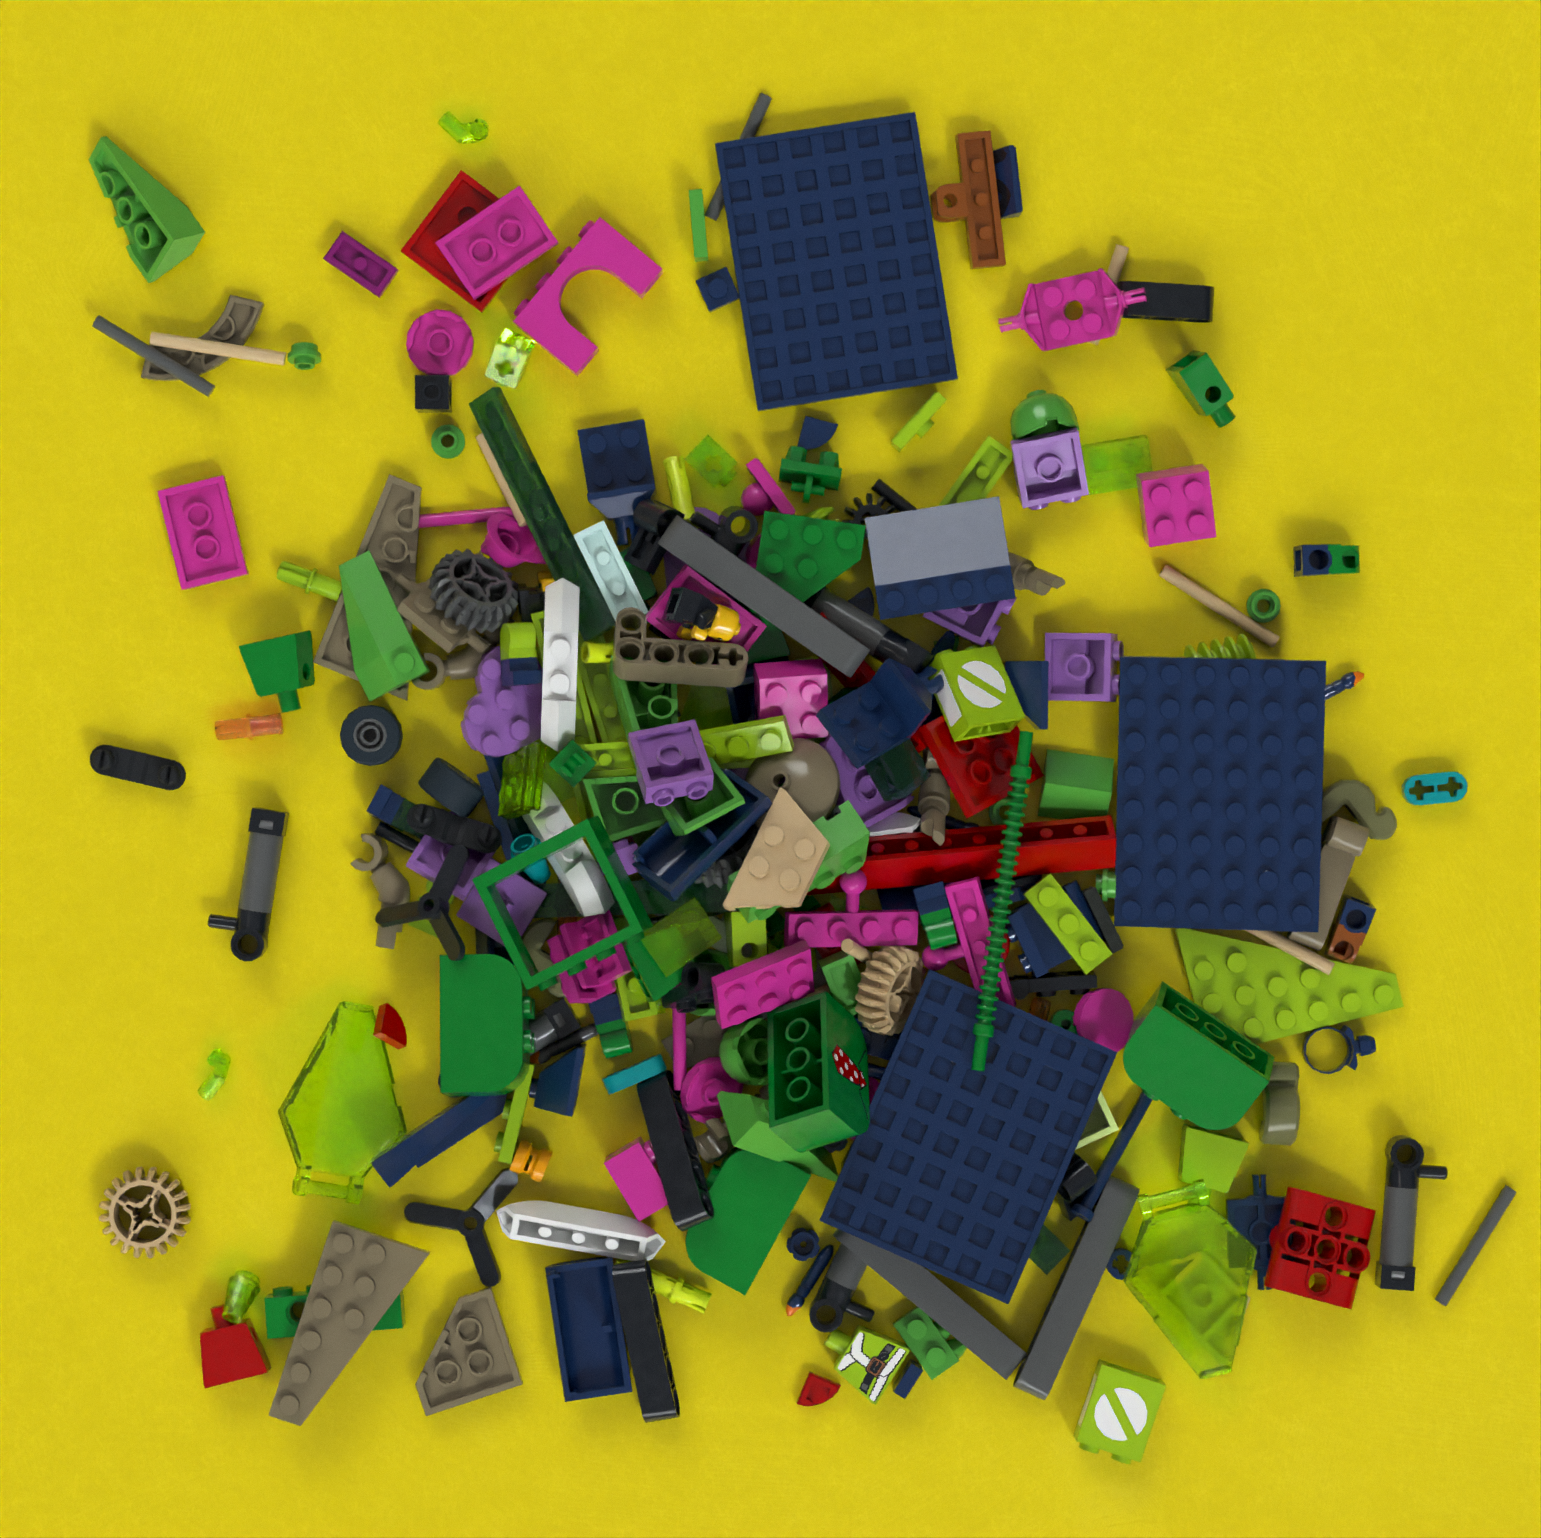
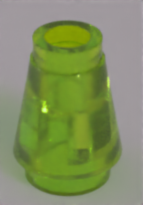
M240 1270L236 1271L234 1276L229 1278L224 1311L222 1313V1317L231 1323H240L242 1321V1318L261 1290L259 1286L260 1279L255 1274Z

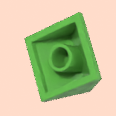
M1047 749L1037 816L1056 819L1107 816L1113 790L1114 759Z
M712 757L708 759L714 773L713 790L708 791L707 795L700 799L693 800L687 795L675 798L669 805L660 806L675 836L686 835L745 804L742 795Z

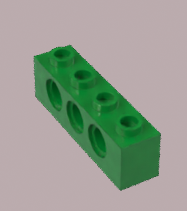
M311 1285L306 1286V1291L293 1292V1287L291 1286L273 1288V1293L268 1294L264 1298L267 1339L295 1336L300 1318L294 1314L293 1304L296 1302L306 1303ZM403 1290L372 1331L404 1327L406 1321Z

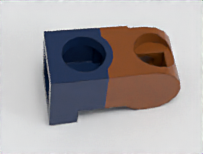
M1344 894L1339 914L1327 942L1325 954L1352 964L1360 946L1363 944L1376 908L1373 904Z

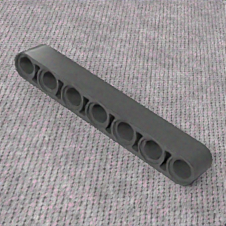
M675 516L657 542L667 551L851 678L870 652V649L680 516Z
M1110 1176L1091 1210L1095 1214L1092 1221H1085L1027 1349V1355L1018 1369L1013 1387L1042 1400L1047 1398L1133 1209L1140 1190L1138 1187Z
M837 1229L832 1235L1005 1380L1008 1379L1026 1357L1027 1353L923 1266L840 1229Z

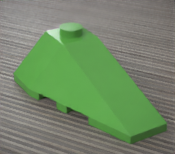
M101 137L88 160L104 197L111 198L117 212V216L114 217L117 228H124L130 242L126 246L130 258L147 282H154L194 252L205 231L186 205L108 137Z

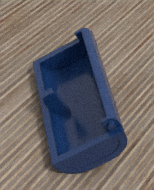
M721 768V770L742 795L745 804L683 836H675L666 820L632 853L634 855L632 859L635 861L632 865L653 888L672 902L679 899L720 856L737 842L765 812L769 811L772 805L768 796L726 768L724 770Z
M603 1256L572 1260L545 1267L565 1402L632 1392L623 1325L612 1275L613 1257Z

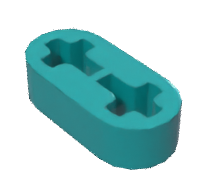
M1458 772L1421 774L1408 777L1402 785L1401 793L1406 802L1412 805L1448 803L1461 800L1467 792L1468 785L1463 775ZM1452 777L1453 782L1459 783L1460 787L1454 790V796H1450L1449 791H1438L1437 785L1447 784L1448 778ZM1419 780L1420 786H1431L1432 791L1422 793L1420 800H1417L1416 795L1409 793V788L1415 787V781Z
M660 1053L604 1077L602 1081L610 1095L667 1070V1067Z

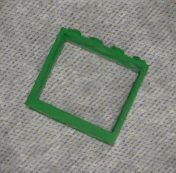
M599 816L588 818L472 879L526 990L538 986L540 991H543L559 983L557 976L567 971L570 977L588 968L586 961L596 957L599 962L616 954L615 946L625 942L627 947L644 939L643 932L653 927ZM586 838L630 926L538 972L496 885Z

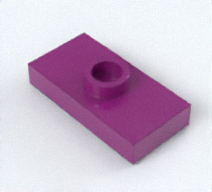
M343 231L323 258L326 262L379 298L399 271L396 267Z

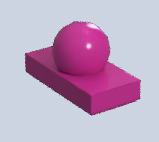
M754 458L747 463L746 468L757 483H752L743 490L741 495L743 508L754 516H762L764 511H770L774 505L779 513L795 515L796 510L760 460Z

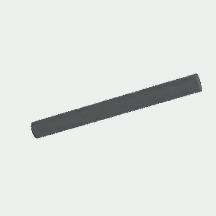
M763 93L759 94L739 139L755 137L772 100L771 97ZM721 180L704 215L714 221H717L724 206Z
M100 315L95 319L92 327L207 397L214 391L215 385Z
M1506 1185L1504 1186L1437 1294L1436 1301L1447 1306L1517 1193Z

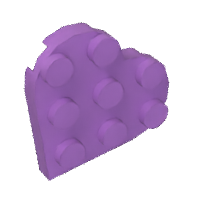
M500 646L492 647L481 657L482 661L478 666V674L475 676L478 693L468 700V706L464 711V719L461 721L463 737L471 749L491 757H500L513 753L541 738L542 683L502 687ZM537 660V662H538V670H541V671H542V678H543V669H542V667H541L539 661Z
M830 734L826 737L825 741L820 742L819 745L826 749L833 757L839 771L840 791L837 805L839 806L849 800L867 828L906 807L913 800L914 796H911L914 790V781L919 778L916 763L913 758L908 760L897 747L857 769Z

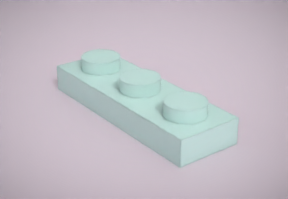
M604 520L574 534L573 536L615 622L617 614L624 608H637L644 615L647 614L649 611Z

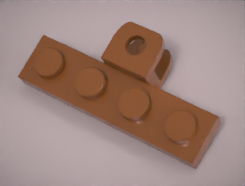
M991 131L958 133L955 135L960 183L942 185L931 194L932 217L935 221L942 223L965 220L971 270L1003 267L1006 265ZM944 199L951 203V208L944 204Z

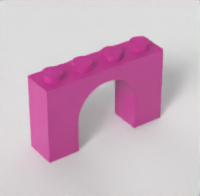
M601 217L595 223L590 220L578 234L581 238L574 249L568 246L556 261L560 266L552 275L547 272L536 284L535 288L538 292L531 301L525 298L513 313L517 316L513 321L514 324L577 377L599 350L596 345L571 326L562 314L561 296L567 283L581 272L601 270L616 277L642 299L663 274V269Z

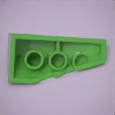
M367 551L339 565L354 672L369 701L371 702L431 672L407 623L397 611L398 606L371 552Z
M720 1091L717 1094L733 1146L778 1162L784 1160L809 1173L832 1181L838 1179L839 1175L832 1155L823 1146L800 1153L769 1129V1100H763L749 1094Z

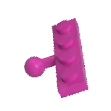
M860 869L851 874L845 872L840 877V886L846 893L845 911L785 912L784 946L787 947L805 940L809 947H841V943L845 939H851L861 946L917 945L919 912L914 909L859 910L860 893L867 885L866 875Z
M978 876L946 884L944 887L961 944L931 950L930 946H927L922 953V962L926 968L932 971H939L947 965L948 961L965 957L974 989L983 992L979 986L984 984V980L980 977L985 975V970L982 969V966L986 965L987 961L983 957L988 955L985 946H989L990 942L986 940V937L991 935V931H988L987 928L992 926V921H989L990 913ZM1001 962L999 967L1003 971L998 973L1001 981L997 982V987L1000 988V991L996 992L995 996L1000 1001L1015 1007L1016 1001L1004 962Z

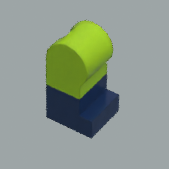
M532 622L504 623L501 627L502 687L542 683V671L538 670L537 650H535L536 630Z

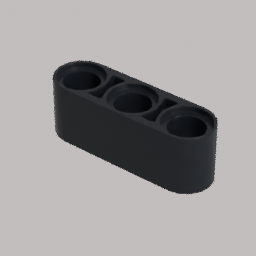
M1138 281L1117 282V286L1121 291H1130L1144 287L1146 294L1141 295L1147 296L1146 302L1128 305V308L1124 309L1122 318L1197 323L1213 321L1214 287Z

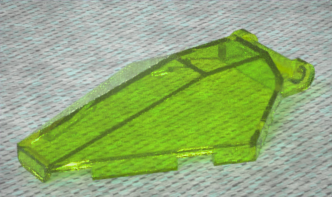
M346 1001L338 1004L278 1110L297 1167L296 1176L292 1184V1193L294 1195L306 1196L307 1194L345 1199L347 1203L359 1204L363 1193L364 1177L373 1167L371 1159L399 1141L407 1132L401 1106H397L392 1087L395 1081L386 1044L384 1041L373 1036L376 1023L373 1011L374 1006ZM311 1172L350 1177L349 1184L345 1186L310 1180Z
M1203 1179L1193 1181V1185L1150 1196L1147 1193L1137 1195L1143 1221L1123 1278L1125 1285L1148 1311L1157 1326L1200 1379L1230 1373L1232 1371L1236 1346L1239 1345L1248 1299L1247 1289L1250 1275L1253 1274L1257 1254L1256 1247L1210 1205ZM1197 1198L1198 1203H1187L1155 1213L1152 1212L1154 1208Z

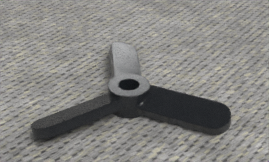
M462 845L451 847L430 891L425 893L419 901L381 909L376 914V923L384 928L427 919L449 959L453 961L462 960L465 955V945L448 915L450 908L448 901L469 860L470 853L468 849Z
M510 1168L502 1169L469 1209L458 1210L412 1202L404 1210L405 1218L410 1223L459 1231L464 1235L480 1280L487 1287H493L500 1282L501 1272L484 1225L518 1183L517 1173L510 1171ZM467 1217L476 1219L477 1226L475 1228H468L465 1225Z

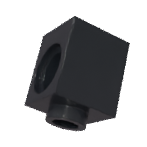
M415 375V410L418 413H452V378L449 375Z

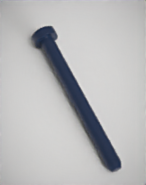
M1143 1091L1096 1173L1097 1183L1086 1191L1080 1204L1074 1203L1070 1209L1074 1215L1087 1222L1092 1221L1095 1215L1091 1211L1152 1102V1099L1147 1097Z

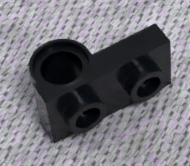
M645 499L641 501L633 515L634 523L640 529L623 560L654 575L667 551L657 542L675 516L678 515L684 518L685 514L657 500Z
M708 962L686 963L681 972L682 985L670 990L661 997L662 1008H676L678 1013H689L697 1010V1005L714 1002L711 977L726 972L724 966L720 963Z
M1075 1152L1056 1193L1062 1215L1070 1221L1077 1217L1070 1211L1073 1204H1080L1086 1191L1097 1183V1177L1092 1168Z

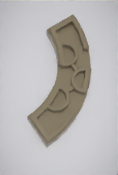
M230 295L220 318L207 333L197 339L243 346L260 319L264 303ZM149 345L197 375L205 374L231 358ZM145 359L141 378L155 381L179 380Z

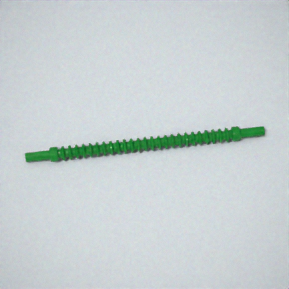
M1020 731L1015 765L1011 766L1010 776L1013 777V781H1010L1009 785L1012 786V790L1008 791L1007 795L1011 796V799L1006 801L1009 810L1004 812L1005 815H1008V819L1003 821V824L1006 825V830H1002L1005 839L1000 840V843L1004 844L1003 849L999 850V853L1002 854V859L997 860L1001 867L996 869V872L999 873V878L995 879L998 887L994 888L993 891L997 895L992 898V901L995 902V907L990 908L994 915L989 918V921H992V926L987 928L988 931H991V935L986 937L990 944L985 946L988 955L983 957L987 964L982 966V969L985 970V975L980 977L984 980V984L979 986L983 991L982 994L978 995V998L981 999V1004L976 1005L980 1012L975 1014V1018H978V1023H974L972 1031L976 1037L971 1070L985 1071L989 1037L994 1035L995 1027L991 1025V1022L996 1020V1017L992 1016V1013L997 1010V1007L994 1006V1001L999 1000L995 993L1000 991V988L997 987V982L1001 981L998 973L1003 971L999 967L1000 963L1004 962V959L1001 958V953L1006 952L1002 948L1003 943L1007 942V939L1004 938V933L1009 932L1008 929H1005V925L1010 923L1006 916L1011 914L1008 905L1012 904L1013 901L1009 899V896L1014 894V891L1011 890V885L1016 883L1012 880V876L1017 874L1014 871V866L1018 865V862L1015 861V856H1019L1020 853L1016 851V848L1021 846V842H1018V837L1023 835L1022 832H1019V828L1024 826V823L1021 822V817H1025L1022 808L1027 806L1026 803H1023L1024 798L1028 797V794L1025 793V788L1030 787L1026 781L1031 778L1032 768L1029 767L1033 732Z

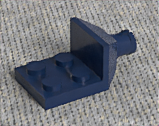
M644 419L577 430L588 490V501L608 520H613L617 536V546L629 545L626 532L628 528L630 529L633 542L640 529L634 523V511L641 501L645 499L653 500L656 495Z
M889 658L884 661L868 683L823 707L816 717L858 769L914 735L931 713L932 694H936L943 689L944 681L941 674L929 680V677L938 671L934 667L929 666L920 673L915 674L911 668Z

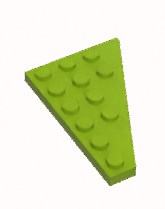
M1174 928L1193 1002L1255 1044L1404 1007L1396 974L1330 960L1335 965L1330 974L1327 975L1279 948L1188 928Z

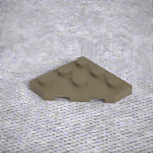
M492 1287L459 1297L415 1384L426 1416L523 1384Z

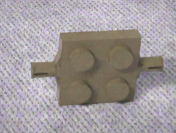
M403 571L396 577L394 583L409 594L400 603L397 611L447 653H450L456 646L465 643L471 645L481 655L489 649L491 644L476 633V628L468 631L463 624L456 626V621L451 617L444 618V610L436 609L437 602L430 598L431 590L428 588L431 577L426 582L418 584Z

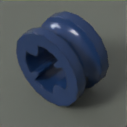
M1116 1248L1109 1259L1106 1269L1116 1279H1128L1136 1271L1137 1261L1129 1250ZM1118 1255H1124L1125 1260L1130 1261V1267H1124L1126 1269L1125 1272L1119 1273L1117 1267L1112 1266L1114 1259L1118 1261Z

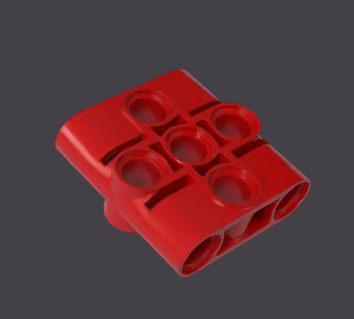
M1288 1187L1279 1224L1271 1230L1269 1236L1272 1252L1263 1286L1352 1310L1360 1274L1370 1263L1371 1255L1367 1246L1376 1211L1309 1191ZM1330 1209L1331 1217L1326 1222L1325 1214ZM1290 1220L1302 1222L1304 1225L1301 1227L1290 1224ZM1292 1233L1293 1243L1289 1247L1287 1243L1288 1237ZM1345 1235L1356 1237L1358 1241L1345 1239ZM1320 1242H1322L1323 1248L1321 1253L1318 1255L1317 1246ZM1351 1249L1352 1257L1347 1263V1253ZM1284 1254L1295 1257V1261L1282 1259L1281 1256ZM1337 1269L1350 1272L1349 1277L1337 1274ZM1314 1275V1284L1310 1288L1309 1279Z

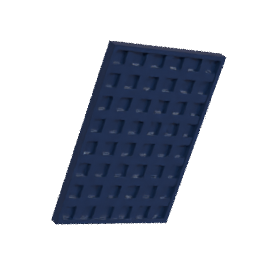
M915 112L715 143L758 412L958 380Z
M1120 656L1114 926L1291 932L1319 931L1326 660Z
M929 969L870 1103L869 1127L865 1133L856 1136L819 1221L1009 1304L1117 1052L998 1000L994 1001V1006L997 1007V1010L993 1011L992 1016L996 1017V1020L992 1021L991 1025L995 1028L993 1037H989L985 1071L971 1070L976 1037L972 1031L974 1023H978V1018H975V1014H979L980 1009L976 1005L981 1004V999L978 998V995L982 994V992Z

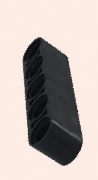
M665 1070L637 1084V1092L672 1219L678 1229L685 1231L714 1217V1208L689 1118L682 1108L681 1090H674L673 1073L670 1070Z
M647 1259L615 1264L612 1266L613 1282L643 1419L645 1423L678 1418L680 1417L679 1399L649 1262Z

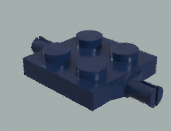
M1252 1174L1253 1195L1245 1198L1226 1199L1228 1261L1230 1268L1249 1267L1257 1270V1289L1264 1290L1263 1284L1272 1252L1269 1236L1271 1230L1279 1224L1285 1196L1267 1194L1266 1174ZM1290 1220V1224L1296 1225V1221ZM1292 1233L1288 1237L1287 1243L1289 1247L1293 1243ZM1284 1254L1281 1256L1282 1259L1295 1261V1257Z

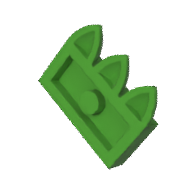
M918 1306L893 1322L894 1327L931 1380L957 1363L967 1348L956 1338L946 1341L951 1334L936 1321L933 1322V1319Z

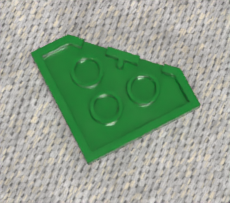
M764 511L756 570L800 601L805 602L861 560L866 525Z

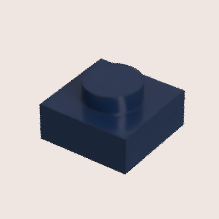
M727 267L696 280L709 313L739 300L738 291Z

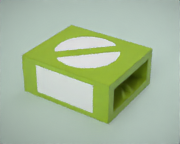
M973 645L965 650L956 652L947 649L934 656V660L929 666L934 667L938 671L930 676L929 680L940 674L943 678V689L934 695L954 742L1011 732L1025 717L995 645L987 647Z
M1099 1359L1073 1435L1075 1440L1080 1442L1079 1447L1098 1454L1100 1449L1112 1453V1459L1125 1464H1130L1131 1460L1141 1462L1166 1388L1163 1380Z

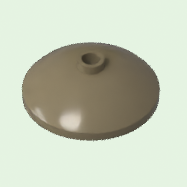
M796 738L793 739V751L757 757L753 761L745 781L768 796L772 803L779 788H783L812 823L822 816L826 820L828 819L838 800L840 775L833 757L826 749L811 740ZM785 777V783L779 787V781ZM768 811L754 823L758 828L761 827Z

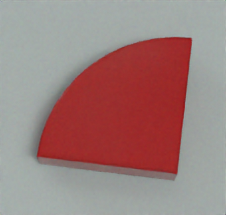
M388 1003L379 1006L373 1036L399 1050L406 1047V1029L397 1011Z
M809 1371L796 1403L802 1406H814L824 1403L834 1397L841 1385Z

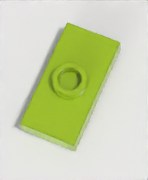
M935 392L891 440V445L900 452L916 434L922 438L935 424L930 418L941 408L947 399L939 392Z

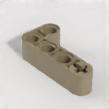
M629 607L622 609L617 614L613 640L612 667L613 672L620 679L729 688L736 687L744 681L748 653L742 646L734 643L646 638L647 620L641 610ZM625 628H633L635 631H629ZM624 657H631L634 660H626ZM659 659H664V660H667V661H669V662L663 663V662H660V661H658V660H659ZM692 662H701L702 665H696Z
M1338 816L1330 817L1321 839L1319 931H1288V939L1309 948L1321 950L1355 857L1361 855L1367 842L1370 830L1368 827Z

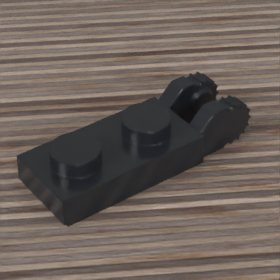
M1081 970L1048 972L1038 978L1034 977L1032 973L1014 975L1013 977L1010 975L1008 977L1014 998L1017 1000L1024 999L1029 992H1036L1037 997L1055 996L1056 991L1069 990L1072 995H1082L1089 992L1090 988H1097V976L1093 970L1087 975Z

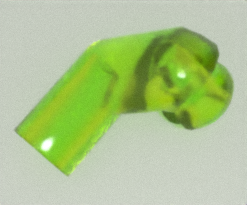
M448 111L438 121V124L460 144L480 143L488 136L489 126L483 119H476L475 122L461 123Z
M216 1048L207 1058L208 1064L215 1068L198 1089L199 1095L206 1100H211L225 1083L231 1064L229 1054H224L219 1048Z

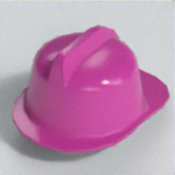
M500 513L491 515L487 520L488 533L481 545V552L489 555L499 565L511 568L525 561L535 564H547L557 557L559 547L556 539L543 526L530 522L523 527H519L514 517Z

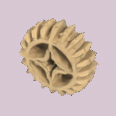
M881 946L879 951H874L872 960L866 962V969L864 972H861L862 978L860 983L857 984L859 990L855 996V999L858 1001L855 1011L858 1012V1021L862 1022L863 1027L868 1028L869 1031L890 1036L894 1033L899 1034L902 1031L922 987L923 977L926 973L919 953L905 946Z
M137 1167L135 1171L136 1178L127 1170L123 1172L125 1183L117 1177L112 1180V1184L117 1191L110 1188L105 1189L104 1195L111 1199V1201H102L99 1207L109 1210V1213L100 1215L99 1221H110V1225L102 1231L105 1235L112 1231L116 1234L110 1241L112 1246L116 1245L120 1240L124 1242L121 1247V1253H127L130 1247L133 1246V1256L135 1258L141 1256L143 1248H145L147 1258H153L156 1246L158 1252L163 1255L167 1253L165 1241L170 1246L175 1247L179 1242L173 1234L183 1237L187 1233L179 1223L188 1224L191 1221V1217L181 1214L182 1211L191 1209L190 1203H180V1199H183L188 1193L186 1190L178 1194L175 1192L174 1189L180 1184L178 1179L174 1180L170 1185L166 1183L169 1178V1172H163L158 1179L156 1178L157 1168L151 1167L148 1171V1176L145 1177L143 1167ZM135 1186L153 1187L146 1198L142 1200L134 1197L129 1198L124 1195L128 1189ZM161 1193L165 1195L170 1204L171 1220L159 1208ZM151 1201L149 1205L151 1211L148 1213H153V1216H149L139 1224L141 1220L139 1214L142 1212H138V1208L144 1207ZM120 1205L131 1216L132 1222L129 1232L121 1222L119 1215ZM147 1225L166 1229V1232L157 1238H138L140 1232Z

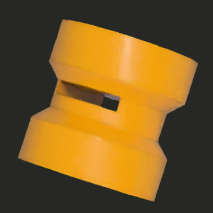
M522 1139L509 1170L517 1174L522 1172L529 1174L532 1180L541 1183L553 1151L546 1148L539 1150L534 1148L531 1142ZM532 1155L533 1157L530 1164L526 1165L529 1156Z

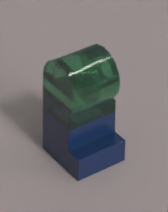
M381 784L367 809V813L417 839L422 840L425 835L412 830L407 822V813L416 804Z

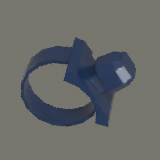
M1343 1025L1340 1030L1329 1026L1314 1029L1306 1035L1302 1044V1054L1305 1062L1312 1069L1324 1074L1340 1071L1345 1065L1356 1070L1358 1065L1356 1054L1359 1053V1056H1365L1376 1051L1374 1037L1361 1035L1356 1036V1039H1354L1353 1031L1346 1025ZM1322 1029H1333L1339 1032L1345 1038L1347 1044V1055L1343 1063L1330 1071H1320L1314 1068L1306 1056V1045L1309 1038L1315 1032Z

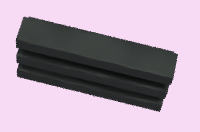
M1091 886L1082 890L1105 939L1106 946L1112 953L1123 949L1124 945L1097 889Z

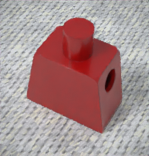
M230 1303L210 1308L214 1327L204 1329L200 1333L204 1388L267 1373L271 1369V1365L251 1319L246 1318L234 1321Z

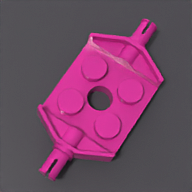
M1099 268L1097 271L1037 284H1028L1020 313L1015 316L999 318V324L1003 325L999 327L1001 333L1021 328V330H1025L1042 351L1053 350L1116 336L1124 309L1128 308L1130 304L1146 302L1147 296L1141 295L1146 294L1144 287L1130 291H1121L1104 269ZM1073 301H1078L1083 306V314L1077 320H1069L1065 314L1066 306Z

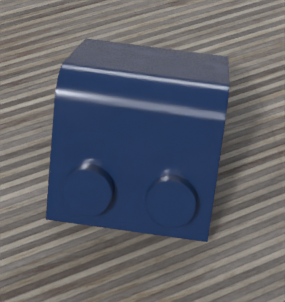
M1077 880L1061 886L1099 937L1105 942ZM1029 902L1011 910V914H1007L1006 918L1010 920V923L1005 925V929L1009 931L1006 934L1011 943L1017 942L1022 954L1018 955V959L1026 974L1031 972L1034 977L1038 978L1048 973V969L1071 959L1070 955Z

